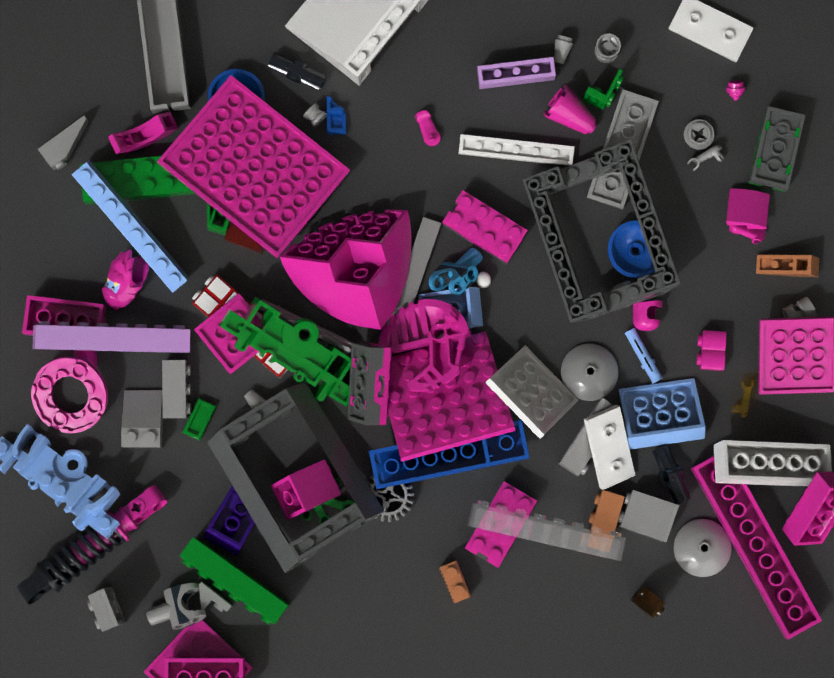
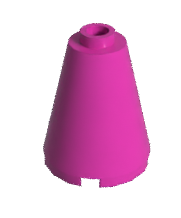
M564 85V90L560 88L548 103L550 109L543 112L546 118L583 134L588 132L591 134L597 127L595 123L597 119L567 85Z

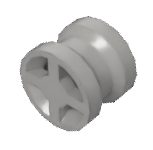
M315 103L305 112L303 117L309 120L313 127H316L324 120L327 113L321 111Z

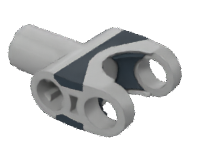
M186 583L166 589L164 591L166 603L147 609L146 615L149 623L153 626L170 620L172 629L175 630L191 626L206 617L205 610L194 611L188 609V600L199 591V584Z

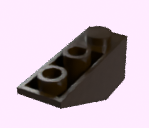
M642 586L630 599L640 610L652 618L654 616L659 617L665 610L663 607L665 602L645 586Z

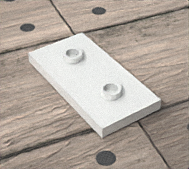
M682 0L668 29L737 62L753 27L698 0Z
M612 406L585 418L584 423L600 489H607L635 476L620 406Z

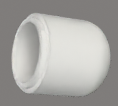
M487 272L478 273L476 279L477 286L483 289L489 287L491 276Z

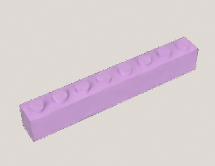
M39 321L38 325L33 326V349L189 353L190 329H185L183 325H173V329H166V325H154V328H147L146 324H135V328H128V324H116V327H108V323H97V327L89 326V323H77V326H70V322H58L57 326L50 325V322Z

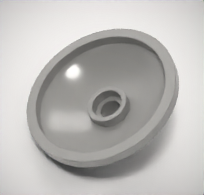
M582 344L573 348L565 356L561 365V379L563 384L576 398L584 401H595L608 395L615 387L618 379V365L614 356L606 348L597 344ZM588 368H592L594 370V373L592 375H589L587 373Z
M696 519L688 522L678 531L673 549L675 558L684 571L694 576L708 577L717 574L727 565L732 552V544L720 524L708 519ZM703 544L707 545L708 547L707 551L705 552L701 550V546Z

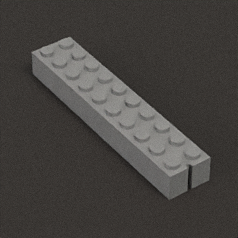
M137 0L150 110L155 114L170 112V108L174 111L191 109L177 0Z

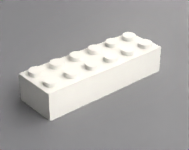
M722 440L714 444L716 483L809 486L817 472H832L830 445L732 440Z

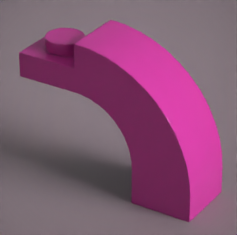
M171 112L157 114L146 123L133 129L113 133L108 138L116 154L123 152L128 154L162 140L176 131L178 126Z

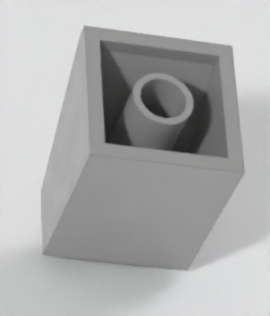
M631 490V493L627 492L624 499L626 507L624 512H620L618 522H620L619 527L661 542H667L679 505L635 490Z

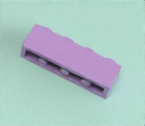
M553 57L477 66L479 89L555 80L556 77Z

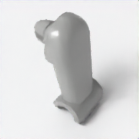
M715 145L699 156L691 158L687 164L695 162L696 167L693 169L695 171L700 163L713 156L721 162V159H724L720 152L723 147Z

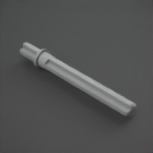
M264 299L261 300L280 312L279 318L294 326L296 320L302 318L281 308L280 305L276 306ZM261 305L259 310L265 312L266 308ZM318 326V338L347 352H351L352 343L354 342ZM302 329L303 331L310 334L308 329Z

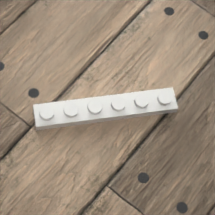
M461 134L458 154L571 166L573 164L574 146Z

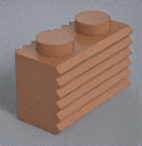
M456 560L439 568L454 603L471 597Z

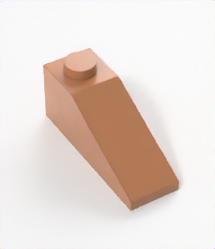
M757 255L756 274L818 277L819 258L813 255Z

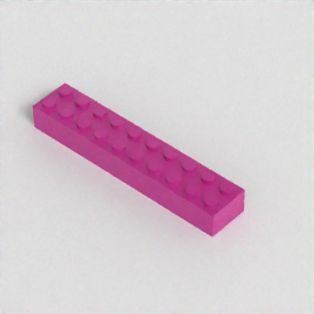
M714 456L690 468L783 637L790 639L821 622L822 619L746 484L716 483Z

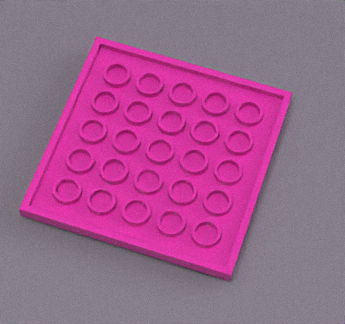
M486 331L470 335V337L466 338L459 364L460 374L446 385L442 382L437 383L440 388L436 390L431 386H427L428 392H413L407 386L411 380L430 365L429 346L392 356L389 369L391 377L388 386L389 399L387 409L401 461L515 431L509 407L485 383L498 371ZM458 341L453 344L454 364L458 350Z

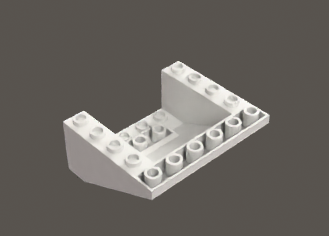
M306 0L285 27L356 84L360 85L371 72L370 63L412 11L416 10L419 13L428 0Z

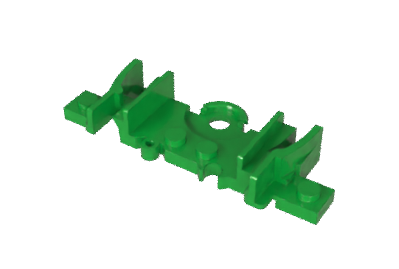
M257 297L253 299L244 318L232 310H228L219 326L238 338L234 344L236 349L244 352L250 345L259 351L261 357L267 352L271 353L269 362H276L287 370L295 372L293 378L297 382H302L305 376V381L316 387L320 379H322L323 381L314 393V397L319 401H323L328 395L347 407L349 402V385L344 383L342 379L351 367V358L330 344L325 348L317 343L319 329L315 322L307 318H301L295 321L294 326H291L279 318L280 312ZM262 305L266 308V311L258 328L251 321ZM302 329H308L310 332V336L306 340H302L299 337V332ZM338 355L343 357V360L331 373L327 372V369Z

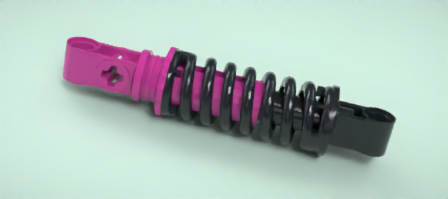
M153 485L125 507L121 506L116 513L113 514L109 510L106 512L120 523L109 539H106L88 526L86 527L87 535L84 536L80 532L77 535L80 540L77 542L74 539L69 540L71 545L70 551L66 545L61 546V550L65 555L61 557L57 551L52 553L56 559L54 563L49 558L36 563L39 571L17 586L26 603H35L52 588L59 593L63 586L71 583L72 576L79 577L80 570H88V563L95 565L97 557L103 559L105 551L111 553L114 550L113 544L120 546L130 539L129 531L137 529L138 524L157 510L163 508L167 504L166 498L157 485Z

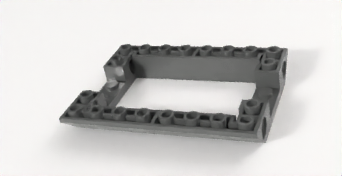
M631 140L595 153V157L562 169L555 167L522 179L570 323L600 317L665 294L681 285ZM621 169L657 274L652 276L646 275L638 278V281L604 294L599 292L585 299L550 194Z
M306 382L279 392L221 428L207 442L285 573L318 554L319 549L348 531H355L385 512ZM298 408L355 503L290 543L233 447L243 444L250 439L249 435L280 416L285 418L293 413L292 410Z

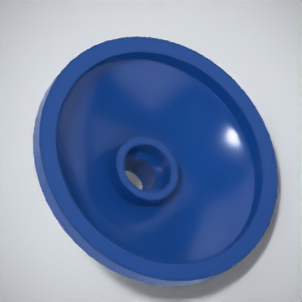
M231 69L220 73L213 79L208 89L207 99L209 101L232 75L265 102L264 89L259 79L252 73L241 69Z
M629 221L620 225L612 233L608 242V257L611 264L619 273L627 277L641 278L651 275L655 272L639 222ZM632 248H637L639 253L633 254Z

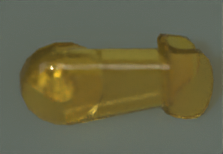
M741 380V388L743 389L740 405L731 407L737 408V410L731 411L740 413L741 418L746 417L748 414L751 389L754 386L753 380H750V387H746L744 380Z

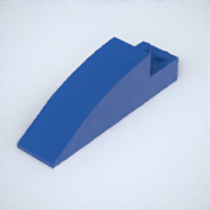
M513 421L515 427L513 432L406 461H401L397 445L371 450L369 454L376 489L530 459L523 421Z

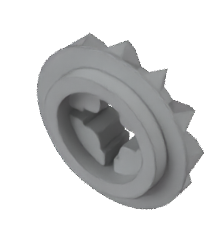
M697 119L691 121L684 130L685 142L690 148L696 150L706 149L714 140L713 127L705 120ZM703 128L702 136L704 139L699 138L694 141L696 136L694 132H699Z

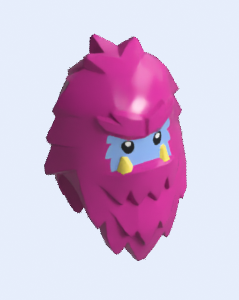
M130 249L126 252H120L115 260L111 262L106 283L102 288L106 306L116 311H119V308L126 307L135 298V295L143 287L142 285L149 271V265L143 257L138 258L136 256L132 258V250Z

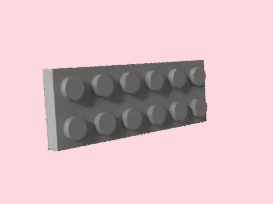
M622 89L602 150L631 140L639 161L659 101ZM621 169L592 179L587 198L623 210L628 190Z

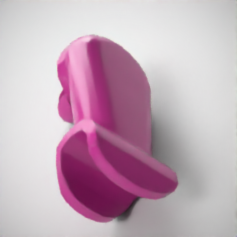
M422 110L415 115V119L419 123L424 142L428 146H435L440 141V134L430 118L431 114L429 111Z
M729 225V232L752 239L753 244H758L765 239L766 232L764 229H747L746 225Z

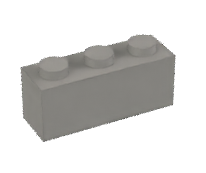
M162 360L164 419H188V414H191V403H188V395H191V384H188L187 376H191V365L187 364L186 360Z

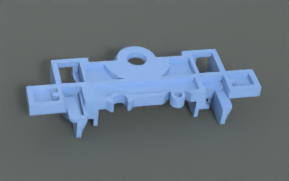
M26 424L20 432L14 445L4 437H0V460L2 461L0 471L3 474L18 460L13 468L21 476L29 480L28 486L32 490H36L40 486L41 491L55 500L57 507L62 502H66L67 505L63 510L65 513L71 512L77 516L72 523L80 531H83L90 525V527L106 539H109L120 523L106 512L120 496V493L116 487L109 486L98 474L91 478L84 473L88 466V461L83 452L77 449H70L65 451L66 453L61 457L50 448L52 444L49 439L35 432L29 424ZM35 436L36 440L32 444L29 454L25 453L22 449ZM69 461H78V467L75 470H69L67 467ZM105 487L108 490L107 493L93 503L94 498Z

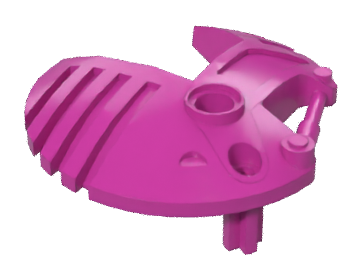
M436 299L418 300V304L414 302L409 303L406 309L403 306L399 309L397 315L394 313L390 317L389 325L385 324L378 344L379 346L390 347L391 354L429 346L430 365L407 384L413 392H428L427 386H431L436 390L440 388L437 383L442 382L446 385L460 374L459 364L462 350H464L466 338L471 335V330L463 315L452 305ZM444 332V335L438 338L439 334ZM458 341V350L454 364L453 344Z

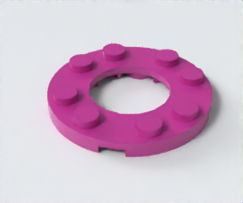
M60 357L50 361L39 370L32 385L31 398L37 415L46 425L52 426L63 433H79L91 428L101 419L108 403V390L103 376L92 364L77 357ZM74 377L82 381L87 388L88 401L79 412L70 413L63 411L54 402L52 395L53 386L60 378Z

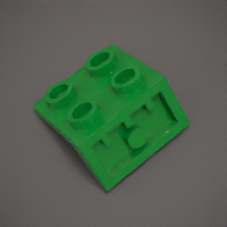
M619 69L606 95L598 87H588L583 101L602 111L605 106L609 107L616 94L613 90L618 91L624 76L621 75L623 70Z

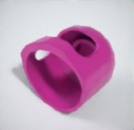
M647 301L634 304L633 325L635 328L641 331L657 329L660 325V320L655 318V312L657 308L662 307V301Z

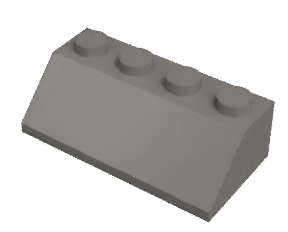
M602 398L599 400L590 416L599 413L605 409H608L613 405L604 398ZM585 423L558 463L577 477L580 473L582 475L585 474L589 468L587 463L590 458H593Z

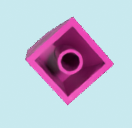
M325 459L288 475L271 485L287 520L341 495L339 486L335 482L331 469Z

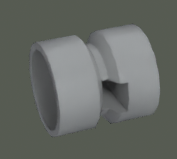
M611 33L600 36L594 49L596 58L603 63L614 61L619 54L621 42L617 36Z
M808 297L796 301V305L790 304L782 309L784 318L818 317Z

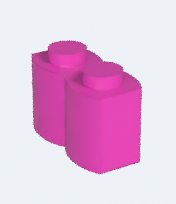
M703 330L701 335L698 334L697 346L701 347L700 354H697L696 365H699V370L723 371L725 367L726 332Z

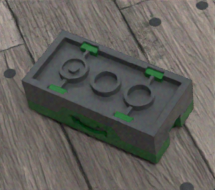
M770 106L765 109L748 184L756 186L765 185L781 192H786L789 189L806 115Z

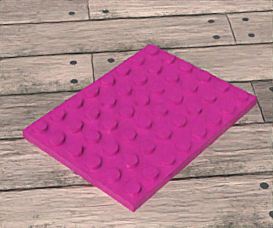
M230 75L157 161L159 165L277 259L350 172V169L232 75Z

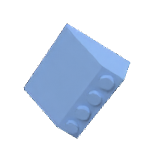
M694 378L619 389L622 417L630 450L705 439V423Z

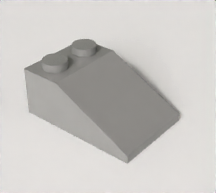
M124 390L121 447L163 448L162 390Z
M112 587L103 588L88 596L87 604L90 611L95 613L96 618L94 622L97 629H101L104 632L126 623Z

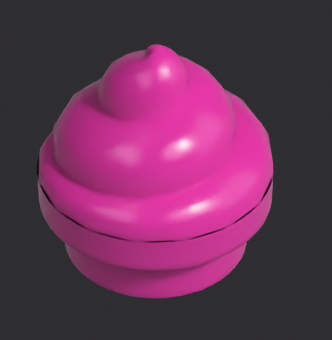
M729 81L728 86H726V92L729 93L734 101L738 100L745 91L743 81Z

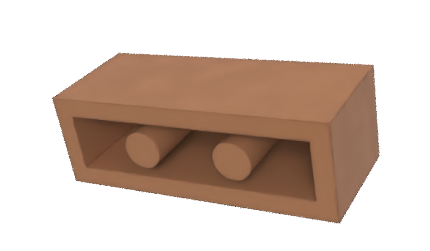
M604 490L596 494L594 504L597 506L595 512L591 511L589 523L592 524L590 531L586 530L583 541L586 542L585 546L609 552L625 496Z

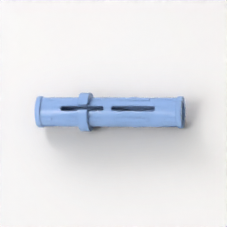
M633 328L624 333L642 364L641 368L645 369L652 384L661 380L663 377L655 365L656 361L651 358L636 329ZM634 340L637 341V343H638V345L640 346V348H641L643 354H641V352H640V350H639V348H638V346L636 345V343H635ZM644 357H646V359H647L648 363L650 364V366H651L653 372H651V370H650L648 364L646 363Z

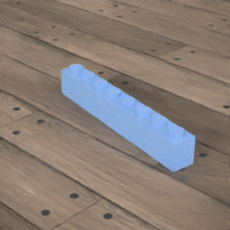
M90 160L71 174L172 293L188 280L189 276Z

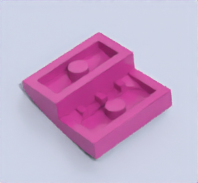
M730 189L726 218L727 225H746L747 229H767L770 194L747 189Z

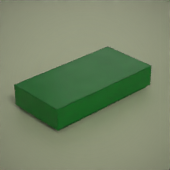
M198 398L182 433L200 441L217 406Z

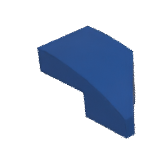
M327 96V135H346V114L341 106L339 107L330 96Z

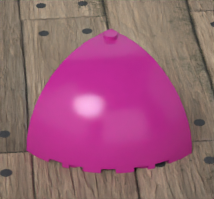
M385 210V213L379 214L369 211L357 217V214L343 217L342 222L334 225L330 222L319 227L318 232L306 234L303 236L304 240L302 242L292 244L280 256L282 264L292 282L305 297L321 310L346 323L381 330L398 305L408 276L411 259V225L408 210Z

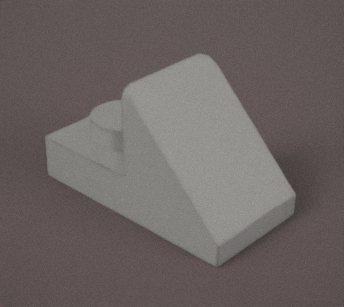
M202 581L199 584L201 610H205L212 601L215 602L213 606L221 612L224 610L228 612L233 605Z

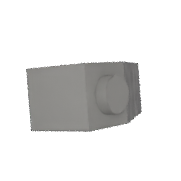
M82 116L38 148L53 170L63 168L67 164L66 161L70 159L89 123L85 116Z

